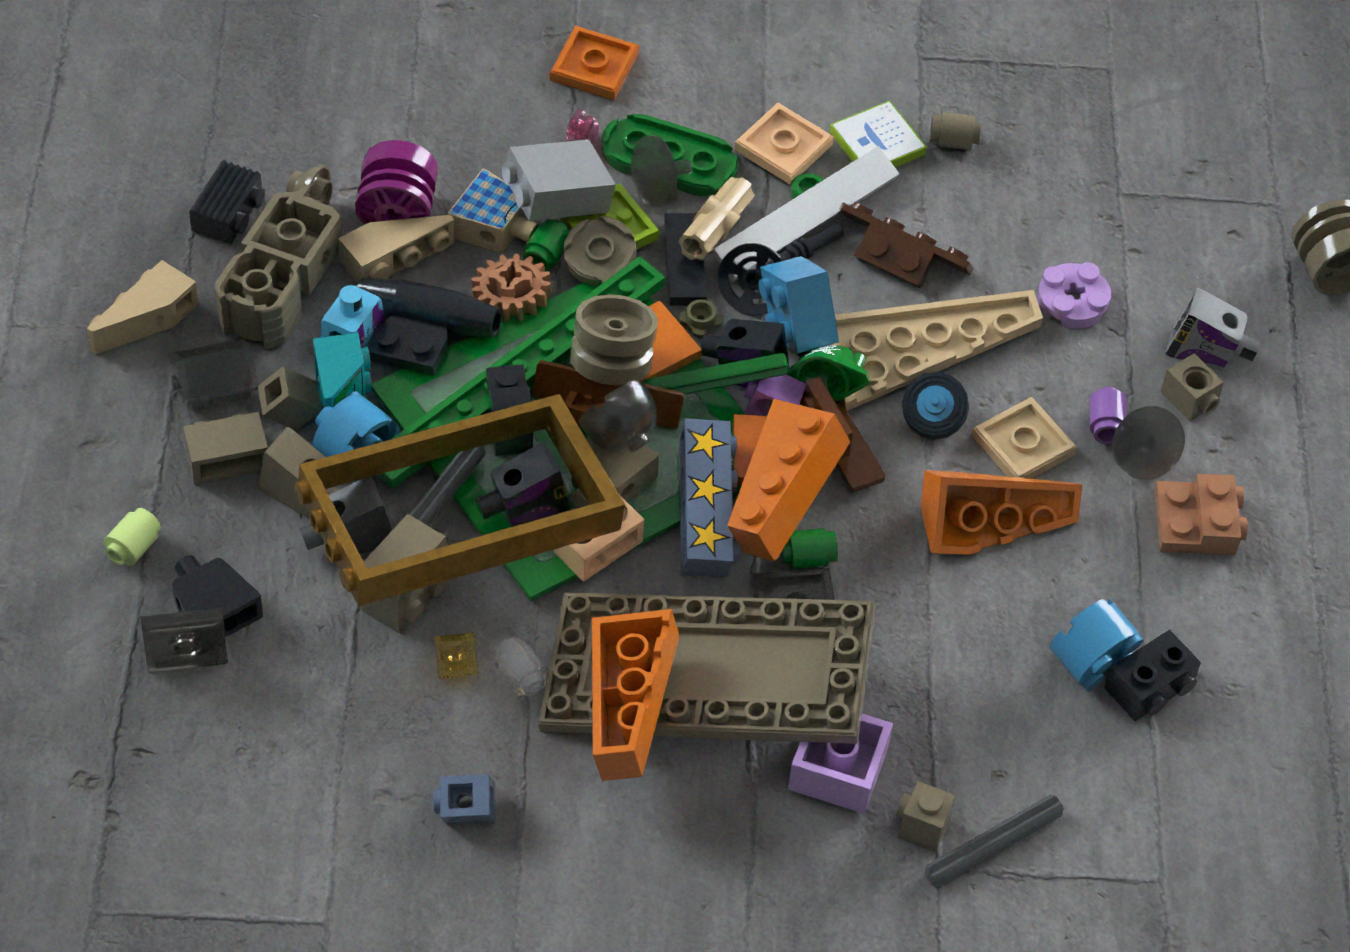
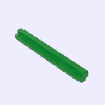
M779 353L644 379L641 383L683 392L685 395L784 376L788 374V362L785 354Z

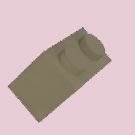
M259 412L236 414L228 418L199 421L195 424L183 426L185 449L194 485L261 472L264 452L268 449Z

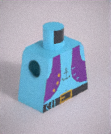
M348 285L340 290L339 297L322 319L320 338L358 333L361 348L366 347L378 323L385 321L382 300L378 296L357 286Z

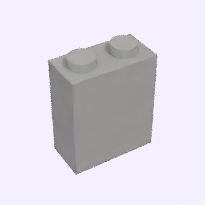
M589 139L509 147L507 161L502 166L503 180L506 184H509L515 195L516 204L522 208L529 221L609 213L616 184Z

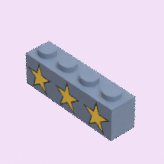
M685 418L679 433L680 565L682 575L727 577L732 564L738 563L739 543L733 540V534L727 526L734 505H732V493H736L738 483L737 470H731V459H735L737 451L736 436H731L730 421Z

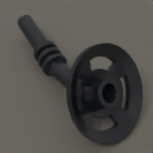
M835 224L808 239L800 238L791 243V245L785 246L784 251L780 254L758 243H746L733 248L725 255L718 269V285L721 294L729 305L742 313L749 315L768 313L767 303L753 304L754 299H762L760 292H755V290L759 289V280L762 279L760 267L800 256L808 259L812 257V252L843 237V228L839 224ZM743 253H757V256H748L739 263L734 261L736 257ZM749 262H757V264L752 265L749 269L743 267ZM729 274L737 275L738 283L745 291L741 297H738L733 291L729 281Z

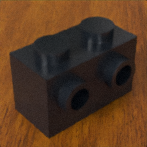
M1168 630L1111 666L1104 689L1134 721H1137L1146 714L1152 716L1158 713L1166 705L1167 701L1175 695L1184 696L1190 692L1197 683L1196 676L1201 662L1171 630Z

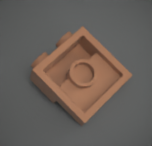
M1197 474L1195 482H1156L1154 492L1160 552L1236 555L1240 540H1245L1247 537L1248 523L1246 517H1239V509H1242L1244 504L1243 486H1236L1235 475Z

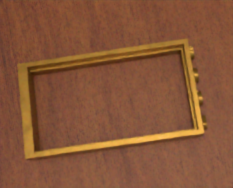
M560 394L300 464L299 481L294 484L299 503L301 505L305 504L309 511V519L313 531L316 534L320 533L324 539V548L328 560L331 563L335 562L340 570L339 576L342 587L346 588L347 592H351L358 606L621 530L625 508L623 500ZM545 429L589 505L366 568L326 489Z

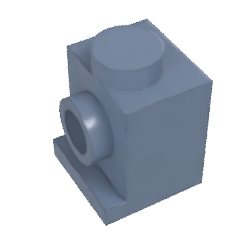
M489 774L440 777V789H434L433 804L435 814H440V818L445 824L470 822L496 823L495 782ZM463 797H472V805L469 808L459 807V802Z

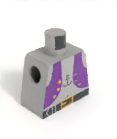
M1196 288L1173 327L1165 354L1183 360L1195 353L1208 367L1221 370L1225 368L1233 354L1253 361L1261 341L1243 334L1248 319L1246 313L1210 293Z

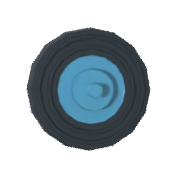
M941 372L924 373L914 379L904 392L902 400L903 417L910 429L921 437L933 440L947 438L958 432L966 422L969 412L968 394L962 384L949 374Z

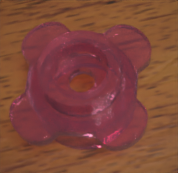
M583 109L576 110L574 117L570 119L567 126V141L589 139L592 144L599 131L597 119L592 115H585Z

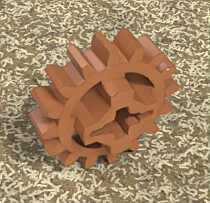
M503 254L500 255V262L495 263L489 259L486 261L487 269L480 267L476 269L477 277L472 278L473 297L500 308L504 322H508L511 316L515 315L522 321L524 320V313L527 312L533 316L537 315V306L546 308L547 298L552 296L550 272H545L542 262L534 265L533 257L531 256L523 261L520 260L519 254H515L512 259H507Z

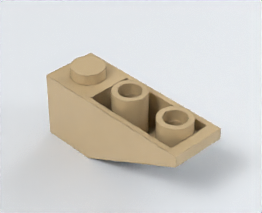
M451 215L369 222L338 238L339 262L357 283L361 278L387 279L389 276L405 268L416 265L420 260L436 252L444 251L453 244L454 219Z
M161 260L151 270L145 271L139 281L127 292L121 293L116 298L114 304L102 315H97L92 319L87 327L90 351L97 355L173 328L198 305L196 281Z

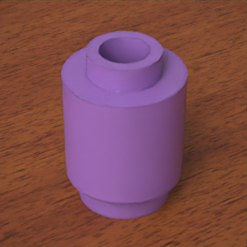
M1104 387L1095 391L1089 398L1090 431L1099 443H1118L1123 439L1128 429L1127 397L1122 391L1113 387Z

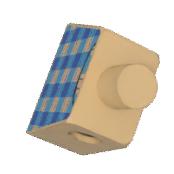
M482 169L448 212V215H451L454 219V239L496 252L505 251L514 237L528 242L539 226L538 223L529 221L522 208L518 207L515 195L509 184H506L502 179L486 169Z

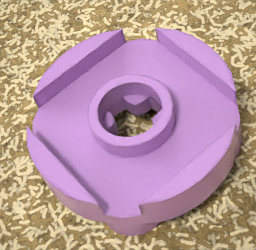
M1090 262L1082 264L1065 263L1048 267L1043 273L1037 292V302L1042 313L1049 319L1052 315L1056 319L1061 320L1062 326L1073 329L1087 328L1098 323L1101 316L1107 312L1111 300V289L1107 280L1100 274V269ZM1076 292L1080 294V299L1076 300L1072 295L1066 294Z

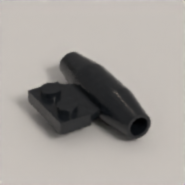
M361 278L357 284L358 288L372 293L382 300L384 315L387 319L383 323H378L366 346L369 349L370 361L435 376L449 349L448 335L494 338L501 327L502 311L500 308L459 291L405 279Z

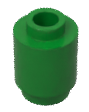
M543 220L524 246L523 260L529 256L533 257L534 265L542 262L545 272L548 269L554 268L564 254V241L569 233L568 227L559 220Z
M825 528L794 531L780 553L782 563H788L790 570L827 567L829 562H837L838 544L835 532H826Z

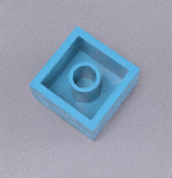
M802 256L760 267L762 279L759 280V290L763 300L767 303L768 314L765 315V322L784 324L785 344H787V347L797 353L839 342L828 271Z

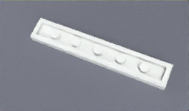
M877 146L714 248L711 254L719 265L729 251L746 243L765 245L778 254L784 250L785 246L791 245V243L803 238L841 214L842 212L839 208L842 203L853 206L854 202H860L895 180L899 172L882 149ZM743 253L736 257L734 261L739 263L748 256H757V253ZM749 262L743 267L749 269L752 265L757 264V262ZM729 274V279L732 282L738 279L737 275Z

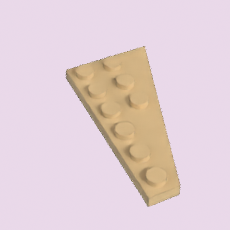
M1034 290L835 314L839 342L831 345L846 346L853 354L857 352L862 353L866 357L863 369L867 371L870 379L868 386L841 401L846 410L849 411L909 385L914 379L924 373L941 371L1040 328L1043 317Z

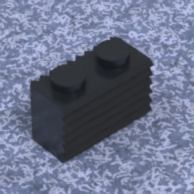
M221 161L189 211L191 230L232 244L238 233L243 234L249 222V214L252 213L253 208L258 209L264 200L265 189L262 188L261 174L258 171L254 172L252 169L241 168L238 164L234 165L232 162Z

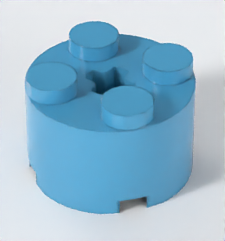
M352 392L333 408L327 406L318 414L315 423L319 427L315 433L312 446L325 457L388 441L400 433V428L391 417L358 392Z
M1103 599L1076 615L1070 621L1073 626L1068 634L1065 636L1060 630L1051 641L1049 648L1078 684L1083 686L1086 691H1091L1105 679L1103 673L1132 654L1144 640L1111 599H1108L1107 602Z

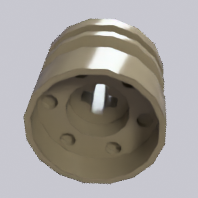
M1338 199L1327 201L1313 207L1300 217L1293 226L1291 238L1301 261L1305 262L1307 273L1315 289L1322 294L1338 295L1350 292V200Z

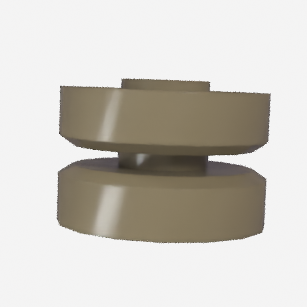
M608 294L594 296L583 301L576 309L574 336L571 346V364L578 373L587 379L601 384L625 385L644 379L652 367L653 344L656 340L658 317L650 307L639 300L627 296Z

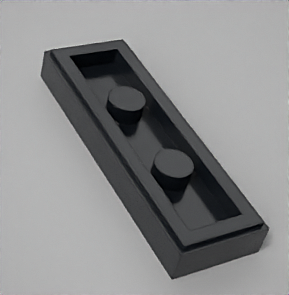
M664 213L669 305H689L695 300L707 299L704 259L690 260L682 254V248L678 242L694 222L693 219L697 213Z

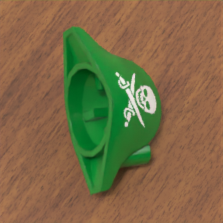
M829 345L812 350L788 368V374H786L804 383L820 377L834 401L842 400L868 386L870 383L868 373L863 369L866 357L858 352L853 354L848 347L842 345Z

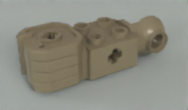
M326 165L315 166L304 172L297 170L292 174L287 184L286 192L273 195L241 242L242 253L231 258L216 280L215 292L219 325L225 336L234 332L247 340L263 341L264 350L284 344L302 318L301 293L311 295L339 252L338 238L342 236L341 216L333 207L328 206L332 197L333 184L331 182L330 169Z

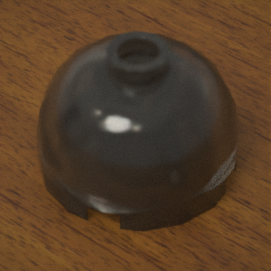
M635 380L607 394L604 397L606 402L598 408V411L593 405L579 419L578 423L595 445L612 452L628 448L630 453H633L650 441L647 434L654 428L658 414L656 403L644 382L641 381L639 383L638 380Z

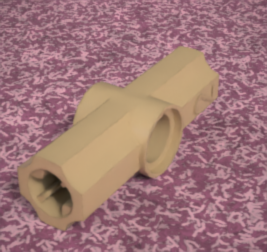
M730 177L715 196L712 194L694 217V222L678 241L682 248V254L690 260H703L713 250L718 241L722 242L740 219V214L755 196L751 189V183L743 177Z

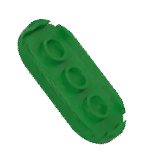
M644 114L627 115V119L620 121L617 118L605 127L602 134L601 150L606 162L614 169L638 178L698 196L716 195L730 177L737 178L739 165L737 155L735 156L732 152V147L726 141L716 136Z

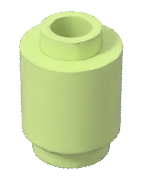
M137 508L134 512H128L105 537L106 555L118 565H134L158 538L161 525L157 518L143 508Z

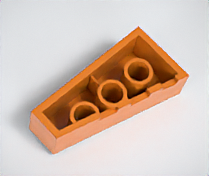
M773 399L727 524L744 553L774 562L778 558L850 444L847 434L834 413Z
M672 609L592 618L593 757L602 781L643 777L680 636Z

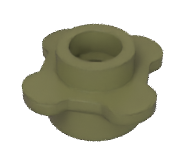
M700 299L691 302L687 307V311L680 312L679 322L687 325L692 330L694 336L703 337L713 327H720L723 317L720 314H716V308L711 302Z

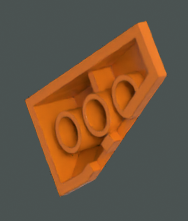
M924 470L920 508L930 552L970 555L996 544L1004 545L1014 542L1013 539L1026 535L1040 534L1077 523L1079 521L1082 484L965 472Z

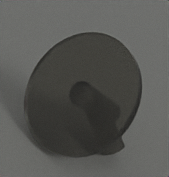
M655 135L642 137L636 143L631 159L632 179L639 197L650 207H661L670 200H677V175L690 174L692 171L691 162L689 160L674 161L669 147L660 137Z
M1158 406L1141 407L1128 414L1118 425L1113 437L1111 453L1120 469L1129 476L1141 480L1155 479L1169 472L1179 461L1185 445L1184 429L1179 419L1170 411Z

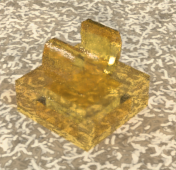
M474 632L434 637L439 679L478 675Z

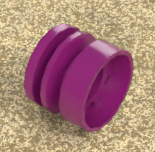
M389 140L379 142L370 147L363 159L361 182L358 185V195L355 201V213L360 221L365 225L369 222L431 217L433 194L438 177V163L433 155L422 146L408 141Z

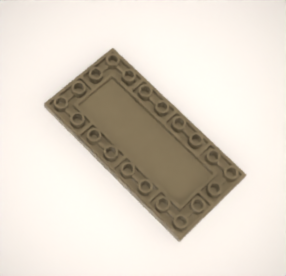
M564 592L538 721L540 732L593 734L592 618L672 609L680 636L653 736L858 744L876 612L874 601Z

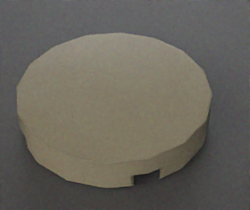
M598 217V219L591 221L589 219L583 220L569 231L564 241L565 263L569 272L579 281L592 286H599L636 259V243L633 234L621 221L610 217Z

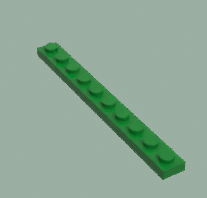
M639 256L488 368L523 364L527 385L529 387L532 386L535 380L536 367L540 360L561 364L571 356L576 309L583 301L594 296L611 294L627 296L643 303L665 286V276ZM486 369L392 439L490 413ZM430 461L382 473L377 476L393 489Z

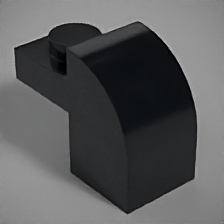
M523 364L486 368L490 413L531 402L530 389L526 382ZM533 432L493 443L495 456L524 453L533 448Z

